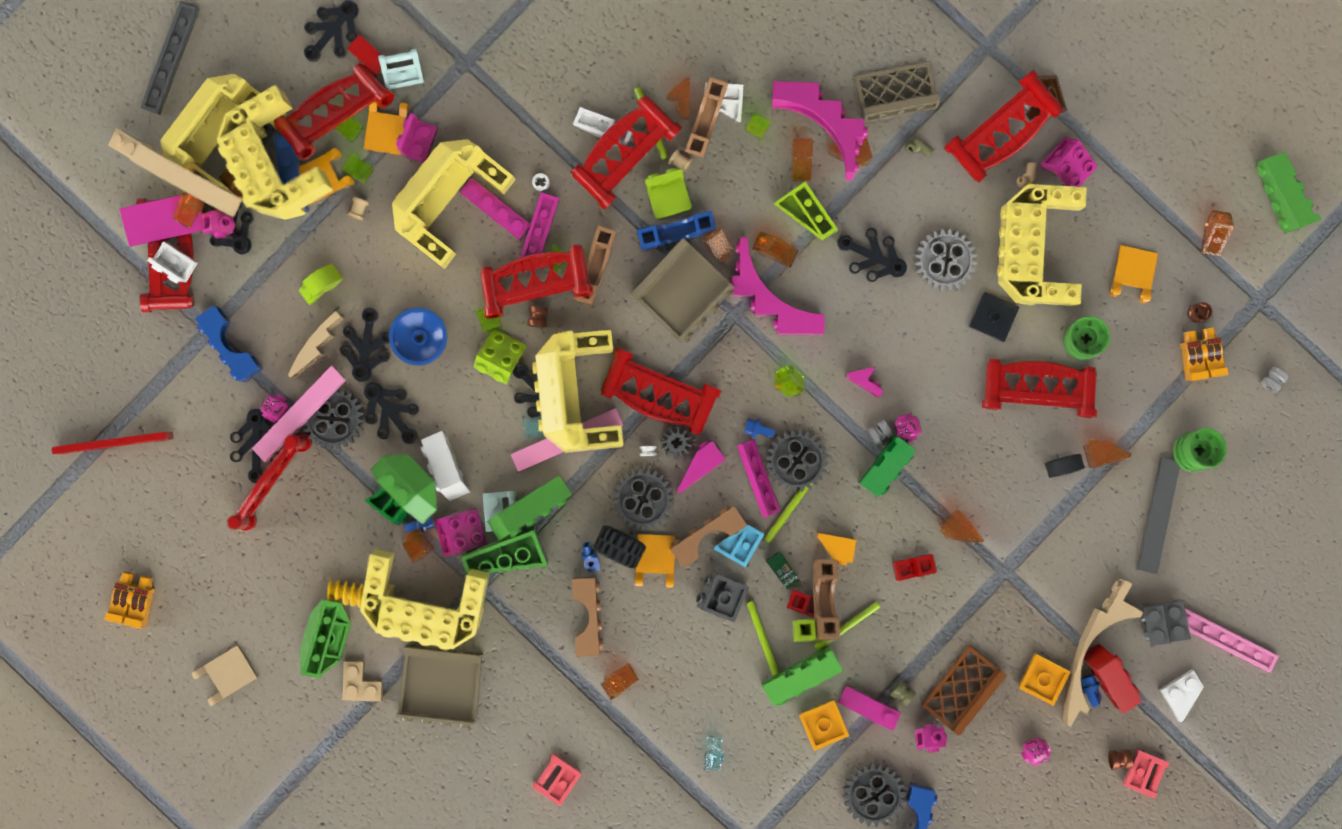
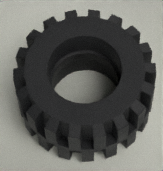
M604 525L593 548L628 568H636L646 546L634 537L616 528Z

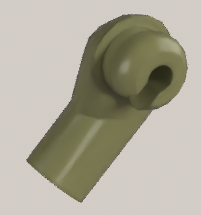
M921 139L908 141L905 145L908 153L921 151L927 157L934 151Z

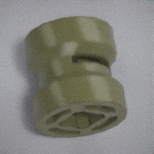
M900 679L891 688L889 695L899 699V703L906 707L913 700L916 692L912 688L907 689L906 683Z

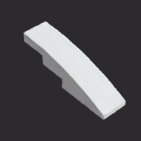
M580 107L573 125L600 138L616 121ZM626 131L624 137L619 138V143L635 148L632 133Z

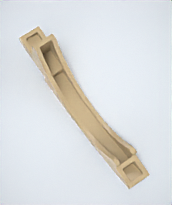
M118 128L115 129L108 146L127 156L131 161L156 176L234 217L242 199L233 194L232 191L172 162L158 153L151 143L134 138Z
M1119 579V581L1114 583L1111 596L1106 598L1102 605L1103 610L1094 609L1080 638L1070 669L1071 673L1068 679L1062 722L1070 727L1080 710L1086 714L1090 710L1081 687V667L1088 647L1096 636L1108 626L1124 619L1141 617L1143 614L1142 611L1123 601L1132 586V583L1126 580Z

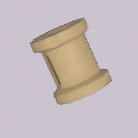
M676 149L668 164H673L682 169L684 174L690 167L693 159L686 158L679 153L680 150Z
M353 197L352 206L346 215L363 221L362 215L369 202Z

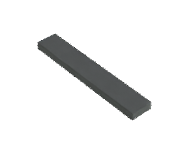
M180 1L140 108L158 115L161 114L200 9L198 7Z
M1160 457L1137 570L1158 573L1180 470L1176 460Z

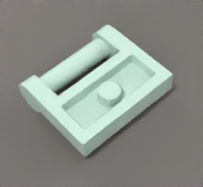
M411 49V52L385 57L384 55L378 56L386 88L391 90L424 83L416 49ZM413 60V65L387 69L386 64Z
M517 491L483 494L486 532L493 531L487 521L504 510L503 498L508 497L509 506L516 502Z

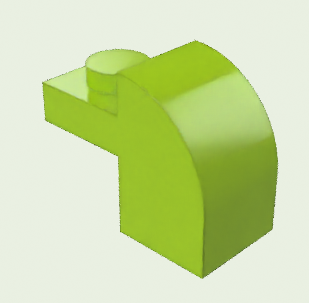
M333 263L321 267L304 279L303 285L298 291L307 303L312 305L325 292L334 289L342 281L343 277Z
M795 620L792 622L794 642L831 641L815 640V620Z

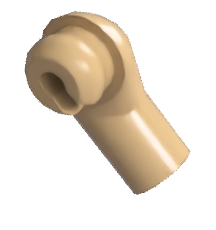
M1027 163L1026 174L1021 177L1019 176L1016 181L1020 188L1035 182L1037 163Z

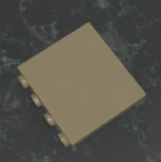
M683 238L630 295L663 324L679 342L683 343L684 341L688 342L694 336L693 332L697 328H701L706 324V318L711 313L715 314L721 306L719 304L724 299L728 300L734 294L733 290L735 287Z
M406 645L403 651L405 659L399 711L396 717H400L402 721L408 722L418 719L421 723L431 724L432 721H435L443 726H450L451 723L459 724L458 727L461 728L473 726L476 722L483 653Z

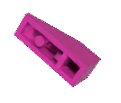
M706 440L698 446L699 451L696 452L677 489L679 494L726 460L713 441L708 443Z
M847 685L838 701L839 704L892 731L901 715L898 709Z

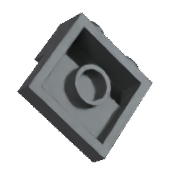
M711 571L710 575L707 574L704 578L703 584L705 587L703 592H699L696 597L697 607L708 613L735 622L749 586Z
M1184 600L1144 605L1141 620L1142 623L1146 622L1147 630H1144L1146 642L1150 641L1151 646L1191 639Z

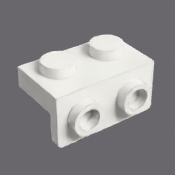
M167 242L162 243L154 258L149 257L147 260L152 264L151 267L161 273L165 272L168 274L167 278L175 283L187 282L198 264Z

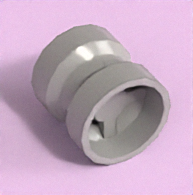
M1272 367L1269 371V376L1264 377L1261 384L1267 390L1278 393L1281 389V384L1286 383L1289 376L1281 369Z
M884 420L878 422L877 426L867 429V433L877 446L882 443L883 439L893 436V432Z

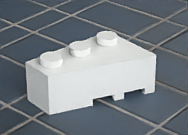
M440 431L422 439L423 447H421V451L424 457L428 458L429 463L427 467L430 474H434L437 492L440 491L449 501L470 493L469 487L463 481V472L459 470L456 462L457 458L446 434Z

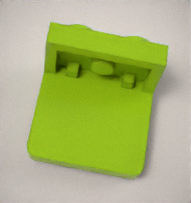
M671 168L666 171V174L659 175L655 173L649 175L648 179H645L646 189L656 219H662L691 209L692 206L685 186L682 169Z
M494 329L477 353L473 367L479 372L485 373L496 381L507 385L511 379L513 369L526 350V345Z

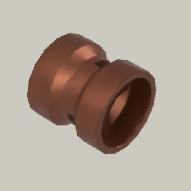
M1206 302L1193 304L1187 310L1188 318L1195 323L1206 321L1213 314L1211 305Z
M529 306L531 316L528 319L527 326L546 328L545 316L548 314V308Z
M1129 749L1122 750L1119 753L1116 750L1108 752V762L1111 770H1119L1120 767L1124 769L1133 768V757Z

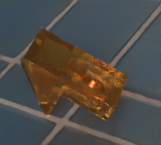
M688 77L666 96V100L682 101L678 102L677 114H681V120H688L690 78Z
M184 191L179 199L173 219L190 229L204 208L205 203Z
M628 663L605 677L604 681L600 684L609 699L612 700L639 679Z

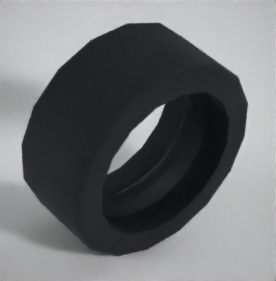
M1080 453L1045 463L1049 478L1070 474L1085 468Z

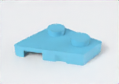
M747 524L746 527L715 545L713 549L746 567L764 533Z

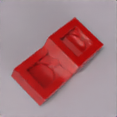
M358 35L346 49L377 76L381 72L378 56L382 54L362 36Z
M933 554L892 562L896 581L937 573Z
M793 589L786 608L814 618V597Z

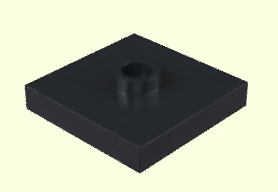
M983 292L968 327L996 340L1005 342L1020 307L987 292Z

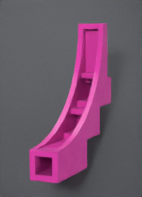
M773 81L772 108L787 109L800 113L824 128L833 138L841 152L845 166V179L853 180L854 173H858V162L855 161V156H859V145H863V138H867L868 127L864 126V119L845 118V108H841L842 101L822 100L823 90H819V83Z
M740 237L739 243L735 244V253L739 254V262L735 263V273H739V276H732L731 281H729L735 287L733 290L734 294L731 297H754V300H751V311H754V316H777V319L773 321V329L777 330V335H823L824 314L808 313L795 309L773 295L760 280L753 267L749 254L748 237Z

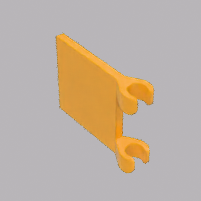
M373 102L369 105L363 149L402 155L397 149L396 142L399 135H402L405 129L403 124L405 118L408 117L410 106L407 103H400L399 116L379 113V106L376 102Z
M333 148L326 154L299 167L300 175L315 167L319 168L326 174L333 188V191L312 203L355 183L354 179L350 176H345L338 180L330 162L342 156L341 151L337 148Z
M1120 245L1113 283L1109 293L1110 296L1117 297V295H1120L1121 284L1141 288L1142 292L1139 302H1149L1151 300V288L1158 253Z
M637 534V540L644 543L646 549L636 567L635 585H643V573L666 574V587L672 588L674 586L675 557L669 549L673 547L671 543L676 540V536Z

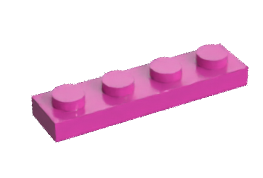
M473 178L460 191L465 198L518 240H521L529 230L531 224Z
M541 192L520 258L543 253L560 200L558 197Z
M755 440L737 445L763 518L780 512Z

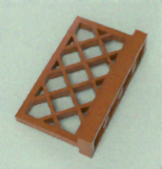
M968 646L921 706L960 736L1007 675L972 647ZM969 652L976 656V665H966L965 657ZM979 659L982 660L985 664H980ZM980 666H989L994 672L990 677L981 678ZM978 667L979 678L968 679L966 668ZM964 668V680H954L953 672L955 669ZM979 680L980 690L969 693L968 681ZM966 682L967 693L956 694L954 683ZM952 683L953 695H942L941 687L943 684ZM968 696V705L957 708L956 697ZM954 697L955 708L944 709L942 698ZM940 698L941 710H932L927 705L932 699ZM958 710H963L958 716ZM956 711V720L952 725L945 720L944 712ZM936 712H942V717Z

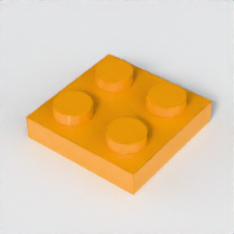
M1035 653L1018 688L1054 706L1071 672Z
M834 699L798 714L814 751L849 736Z

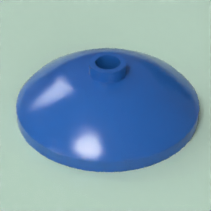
M412 308L399 314L393 321L389 332V342L395 355L403 362L416 366L426 365L435 361L443 353L447 344V330L444 322L436 313L425 308ZM420 334L424 336V339L422 341H418L417 339L418 335Z

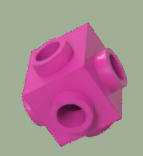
M219 209L202 214L204 234H214L215 238H225L227 234L233 233L235 227L233 216Z
M927 724L925 728L915 730L917 750L928 749V753L940 752L939 748L946 747L947 735L944 732V727H937L936 724Z

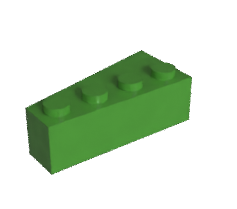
M1285 152L1256 163L1257 173L1262 177L1264 190L1271 199V208L1277 214L1279 219L1278 225L1284 234L1322 220L1319 214H1314L1311 208L1314 206L1312 200H1307L1304 196L1303 190L1305 188L1302 182L1295 179L1296 171Z
M559 475L488 520L487 523L499 541L508 535L513 537L522 531L520 529L522 526L526 525L529 527L536 523L538 516L542 515L544 518L552 513L551 508L557 505L560 508L568 502L567 498L572 494Z
M535 527L521 531L513 537L508 536L500 541L497 540L470 550L461 556L467 574L470 569L493 573L496 571L548 566V560Z
M826 646L819 652H815L761 684L773 706H781L788 702L789 698L803 694L805 690L815 687L821 682L841 673L843 669L829 646Z

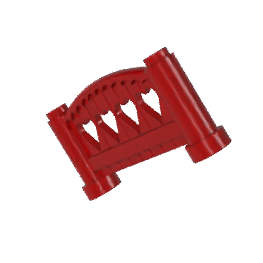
M357 64L353 68V75L336 80L310 95L287 118L281 115L274 119L275 127L295 149L294 153L300 160H307L315 153V147L312 144L314 141L373 102H376L381 108H385L393 102L395 96L389 88H385L365 65ZM353 84L359 85V96L347 94L344 91L351 88ZM339 94L343 95L342 107L329 103L330 99H335ZM321 105H327V117L313 114V111L319 109ZM306 115H310L311 127L298 125L297 121L303 119Z
M1034 69L1018 82L1023 89L967 138L962 140L957 135L943 147L947 153H951L974 181L976 180L979 183L987 176L985 173L987 169L1015 155L1033 139L1049 116L1052 115L1055 118L1063 111L1062 105L1037 77L1039 74ZM1024 104L1039 108L1040 115L1034 116L1031 122L1026 121ZM1009 118L1025 123V127L1021 130L1019 129L1016 135L1010 133ZM993 130L1008 134L1010 140L1004 143L1001 148H997L995 146ZM978 144L993 147L995 150L994 154L989 155L986 161H982Z
M645 94L636 102L639 105L637 109L615 122L599 138L586 158L585 163L582 166L577 164L570 171L572 177L599 202L598 206L602 210L606 209L615 200L616 195L611 192L614 187L663 136L670 141L682 129L677 122L674 123ZM639 117L645 119L648 134L632 129L633 123H637ZM626 131L632 133L635 148L619 143V138L624 137ZM613 145L619 147L622 162L606 157V152L611 150ZM601 158L606 161L608 175L595 173L592 170L593 165L598 164V160Z
M138 198L136 200V205L156 200ZM192 235L177 236L178 243L176 245L178 250L194 260ZM171 238L147 243L148 258H154L162 243L167 242ZM148 262L149 293L140 295L142 313H149L152 310L188 309L194 307V296L189 295L193 272L187 282H178L180 288L174 291L163 284L168 280V274L156 271L151 267L152 264Z
M582 245L571 246V250L567 253L545 252L525 256L509 262L497 270H493L492 267L482 268L480 275L485 301L484 317L486 319L499 318L504 315L502 307L571 290L574 291V297L578 298L593 295V287L589 284L585 253ZM563 262H567V269L563 278H561L553 270L555 264L561 265ZM545 266H549V273L545 283H543L535 274V271L538 268L543 269ZM531 271L532 275L527 287H525L518 280V274ZM513 275L514 280L508 292L500 284V279Z
M615 347L613 352L615 356L602 385L600 395L610 399L612 395L616 396L626 405L645 416L670 424L687 425L690 427V432L700 435L717 397H720L722 391L707 384L703 385L702 390L696 389L631 362L632 353ZM635 376L637 393L632 395L629 391L624 392L622 385ZM651 384H653L655 395L653 402H649L647 398L641 399L639 393ZM670 391L673 407L666 409L664 406H659L657 400ZM688 398L690 415L685 417L682 413H676L675 407Z
M989 359L986 371L985 400H982V409L1001 410V404L1004 402L1077 409V417L1097 418V409H1095L1096 368L1084 367V371H1079L1069 366L1046 361H1021L1001 364L1000 359ZM1006 373L1012 375L1017 373L1020 375V380L1013 390H1011L1005 379ZM1026 374L1031 377L1033 375L1039 377V382L1032 391H1030L1024 380ZM1044 376H1048L1050 379L1052 377L1058 378V384L1051 393L1043 382ZM1063 378H1068L1069 380L1075 378L1078 382L1070 395L1062 383Z
M297 433L296 435L285 437V446L259 478L237 514L228 518L227 526L230 529L247 531L256 526L257 517L254 513L297 452H306L311 448L312 439L308 438V434Z

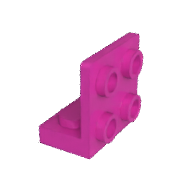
M410 113V116L405 118L403 124L405 129L403 134L399 135L396 146H398L397 149L404 157L423 163L428 158L438 128L419 121L415 114Z
M1064 137L1040 164L1044 170L1055 173L1064 186L1080 187L1097 168V164L1082 143L1069 137Z
M476 508L434 520L444 557L487 545Z

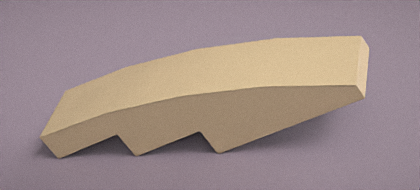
M335 311L307 340L288 373L290 378H297L325 355L320 348L335 337L330 330L344 320V317L339 312Z

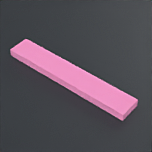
M331 366L252 448L254 452L264 462H268L282 448L285 437L294 435L347 379L334 366Z
M616 408L581 423L583 429L624 426ZM544 439L510 455L517 471L520 472L561 454L563 451L548 439Z
M1185 608L1190 633L1271 673L1279 655Z

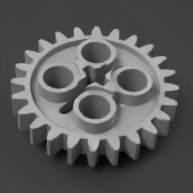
M941 229L939 235L936 231L932 232V237L927 235L925 237L927 242L923 240L920 242L923 248L918 247L916 249L920 254L914 256L915 259L919 260L914 266H920L916 273H923L920 280L927 279V286L933 283V289L940 286V291H944L945 287H947L948 291H951L952 285L955 289H958L959 283L964 286L966 284L965 279L970 280L972 278L968 273L975 272L971 267L977 265V262L972 261L977 255L971 253L975 247L969 248L968 245L971 243V240L965 242L966 235L958 237L959 231L952 235L951 229L946 234ZM946 244H949L946 259L950 260V262L945 265V261L942 258L946 256ZM934 245L941 247V254H936L933 251ZM954 247L960 250L961 254L959 257L953 255L952 249ZM932 264L939 266V273L932 272ZM944 266H945V274H946L945 277L942 276V273H943V270H944ZM951 266L958 269L957 276L950 273Z

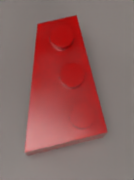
M1099 643L1086 651L1083 661L1090 665L1092 668L1090 672L1094 677L1098 678L1102 685L1101 688L1122 714H1125L1142 702L1138 695L1140 690L1134 683H1131L1130 679L1132 677L1126 669L1122 668L1123 662L1118 655H1112Z

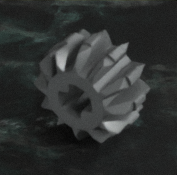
M671 427L669 430L672 435L666 432L663 433L668 440L661 439V443H667L661 449H670L666 456L674 452L673 459H676L678 452L680 457L684 458L682 451L684 450L689 454L690 451L685 447L693 446L692 443H686L687 440L692 439V436L685 438L684 435L688 432L686 429L682 434H679L680 427H677V433H674ZM676 437L680 438L679 441L682 440V445H679L677 449L673 448L674 445H671V441H674Z

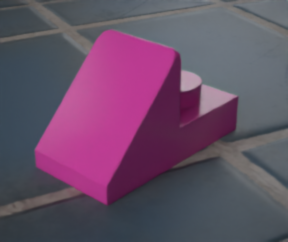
M876 367L850 372L845 376L876 398L880 397L884 391L880 388L881 385L872 379L868 381Z

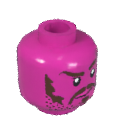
M278 393L276 396L268 395L260 408L263 413L262 416L273 423L279 421L290 408L286 403L287 398Z
M912 413L899 416L897 421L894 422L897 437L902 440L905 439L906 443L917 440V436L922 432L918 417L912 416Z
M1035 737L1022 745L1023 752H1021V755L1026 763L1030 762L1033 766H1038L1049 760V754L1052 752L1045 739L1041 740L1039 737Z

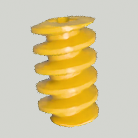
M332 577L327 588V599L330 601L335 599V602L343 601L344 605H348L350 602L352 607H355L358 603V607L361 608L364 591L363 583L356 588V582H353L350 587L348 586V580L341 585V579L333 583Z

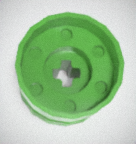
M1085 316L1076 320L1065 330L1063 336V346L1066 352L1078 360H1089L1101 354L1110 342V330L1107 324L1094 316ZM1083 336H1085V339L1088 340V342H1086L1085 344L1084 340H1081Z
M1201 428L1178 437L1174 443L1173 454L1174 459L1182 469L1189 472H1199L1220 465L1226 458L1227 446L1226 441L1218 431L1211 428Z

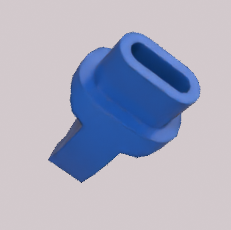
M748 418L744 433L752 435L751 438H755L758 434L773 438L775 430L761 426L760 419L755 421Z
M430 516L424 524L417 520L403 525L405 533L419 528L422 532L426 533L428 529L434 528V524Z
M590 542L584 543V551L581 555L584 559L585 569L589 572L600 571V562L595 549H592Z
M1094 675L1082 677V691L1084 694H1087L1091 706H1100L1102 700L1098 690L1100 682H1096Z

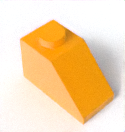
M816 533L818 540L830 557L837 560V564L847 565L848 562L853 563L857 540Z

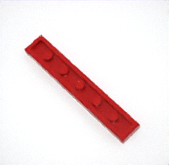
M159 432L51 447L52 454L61 455L172 440L173 432Z

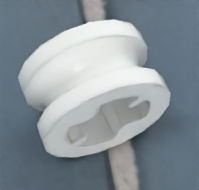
M538 173L533 177L532 184L537 191L544 192L549 188L550 181L545 174ZM539 178H540L541 180H544V179H545V180H546V182H544L545 186H543V187H542L541 185L536 186V183H538V182H537V179H539Z
M641 446L642 453L640 456H657V453H655L657 446Z

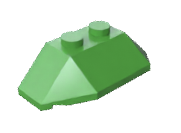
M409 454L384 455L370 469L376 481L404 510L422 524L437 510L435 481Z
M322 599L310 613L299 650L301 675L321 678L325 672L341 660L351 626L342 603Z

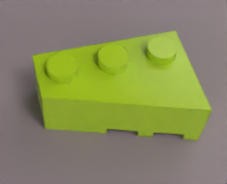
M806 181L773 203L822 241L838 231V228Z

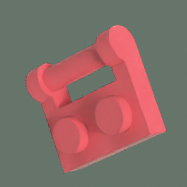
M1136 749L1133 757V768L1128 769L1122 785L1156 799L1158 794L1156 790L1165 768L1169 766V762ZM1156 763L1158 764V766L1156 768L1150 786L1147 789L1145 788L1146 784L1148 782L1154 764Z
M553 753L550 763L538 781L533 783L532 787L561 806L582 772ZM559 765L562 769L547 789L544 787V784L555 767Z

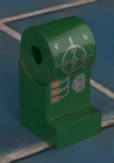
M780 551L765 560L786 589L800 581Z

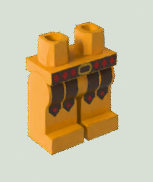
M1214 327L1201 329L1203 340H1197L1196 330L1183 332L1184 343H1180L1186 381L1229 375L1228 368L1225 367L1221 337H1216Z
M125 571L122 573L120 581L114 584L109 611L106 612L104 620L119 624L124 623L123 625L141 629L148 624L153 594L155 592V588H152L153 578L140 576L139 584L133 583L135 574Z

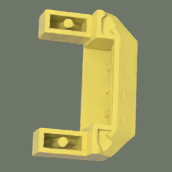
M236 74L207 78L161 138L163 156L192 173L228 189L203 171L201 167L218 145L217 137L225 114L257 96L260 92ZM274 120L268 123L273 128L277 129L275 127Z
M274 85L227 112L224 116L217 142L220 146L218 148L220 154L228 162L226 164L227 169L236 179L234 180L236 187L244 195L242 200L245 205L262 214L286 220L306 214L303 207L333 191V188L326 174L317 167L286 185L282 184L261 142V139L268 136L263 126L293 109L285 92Z
M468 139L440 142L392 202L395 230L444 269L455 257L456 253L427 230L472 173L476 172L503 195L515 181L511 173Z
M1028 184L1002 206L1000 211L1001 227L999 230L1000 246L998 249L999 265L997 268L998 284L1016 303L1066 306L1081 304L1082 284L1043 282L1046 209L1080 211L1086 207L1087 187Z
M611 330L582 333L567 331L553 334L537 353L536 362H532L533 374L538 375V381H534L535 393L540 395V400H536L537 412H541L542 419L538 420L539 431H543V435L564 453L623 446L621 425L583 429L579 407L575 356L612 353Z
M375 548L369 557L360 611L376 633H380L384 637H398L407 642L417 641L425 646L436 645L444 650L453 649L476 634L485 608L484 600L490 573L470 569L466 575L462 602L457 610L393 597L395 585L389 584L395 552Z

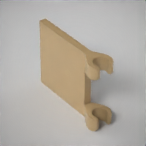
M238 645L192 672L194 679L208 673L219 693L208 699V703L211 706L258 678Z

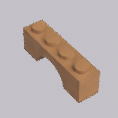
M712 77L709 78L685 152L704 158L728 87L727 82Z
M598 225L586 264L589 284L593 287V295L581 298L574 297L575 301L593 307L617 237L616 231Z
M727 505L719 511V516L713 518V516L703 521L704 526L699 529L694 527L687 532L688 536L683 540L678 538L671 543L673 547L669 550L681 568H685L699 558L698 546L706 534L712 531H721L732 536L747 526L735 506L730 508Z
M816 560L812 563L815 640H836L840 638L839 617L836 614L834 602L837 560Z
M596 576L572 578L573 599L583 603L589 613L587 628L575 636L576 657L599 656L600 650H603V639H599V631H602V619H598V612H601V600H597V592H600V581H596Z

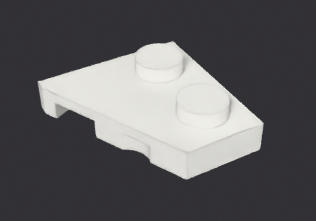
M728 84L720 108V112L737 122H741L743 85Z
M1191 669L1160 688L1159 691L1177 720L1182 722L1204 686L1195 671Z

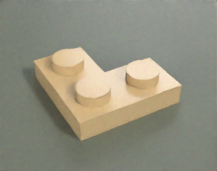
M344 661L342 700L382 701L383 681L364 680V661Z

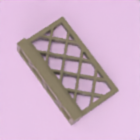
M929 62L854 77L864 123L937 109L940 103V97L936 92ZM926 68L927 75L924 79L915 74L917 70ZM904 72L910 77L904 83L896 78L899 73ZM886 76L891 79L887 87L878 82L880 77ZM912 78L921 83L917 90L907 85ZM868 80L872 85L866 90L861 86L860 81ZM893 81L902 86L899 93L889 89ZM875 85L884 90L880 97L870 92ZM925 85L931 89L932 94L924 95L919 90ZM905 88L914 93L911 98L906 99L901 96ZM886 92L895 97L892 102H886L882 99ZM867 96L876 100L874 105L865 106L864 100Z

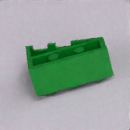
M892 437L858 483L876 497L884 496L890 488L888 485L892 480L895 481L901 473L900 470L910 462L916 450L899 437Z
M381 488L379 492L364 500L392 524L401 525L409 515L384 488Z

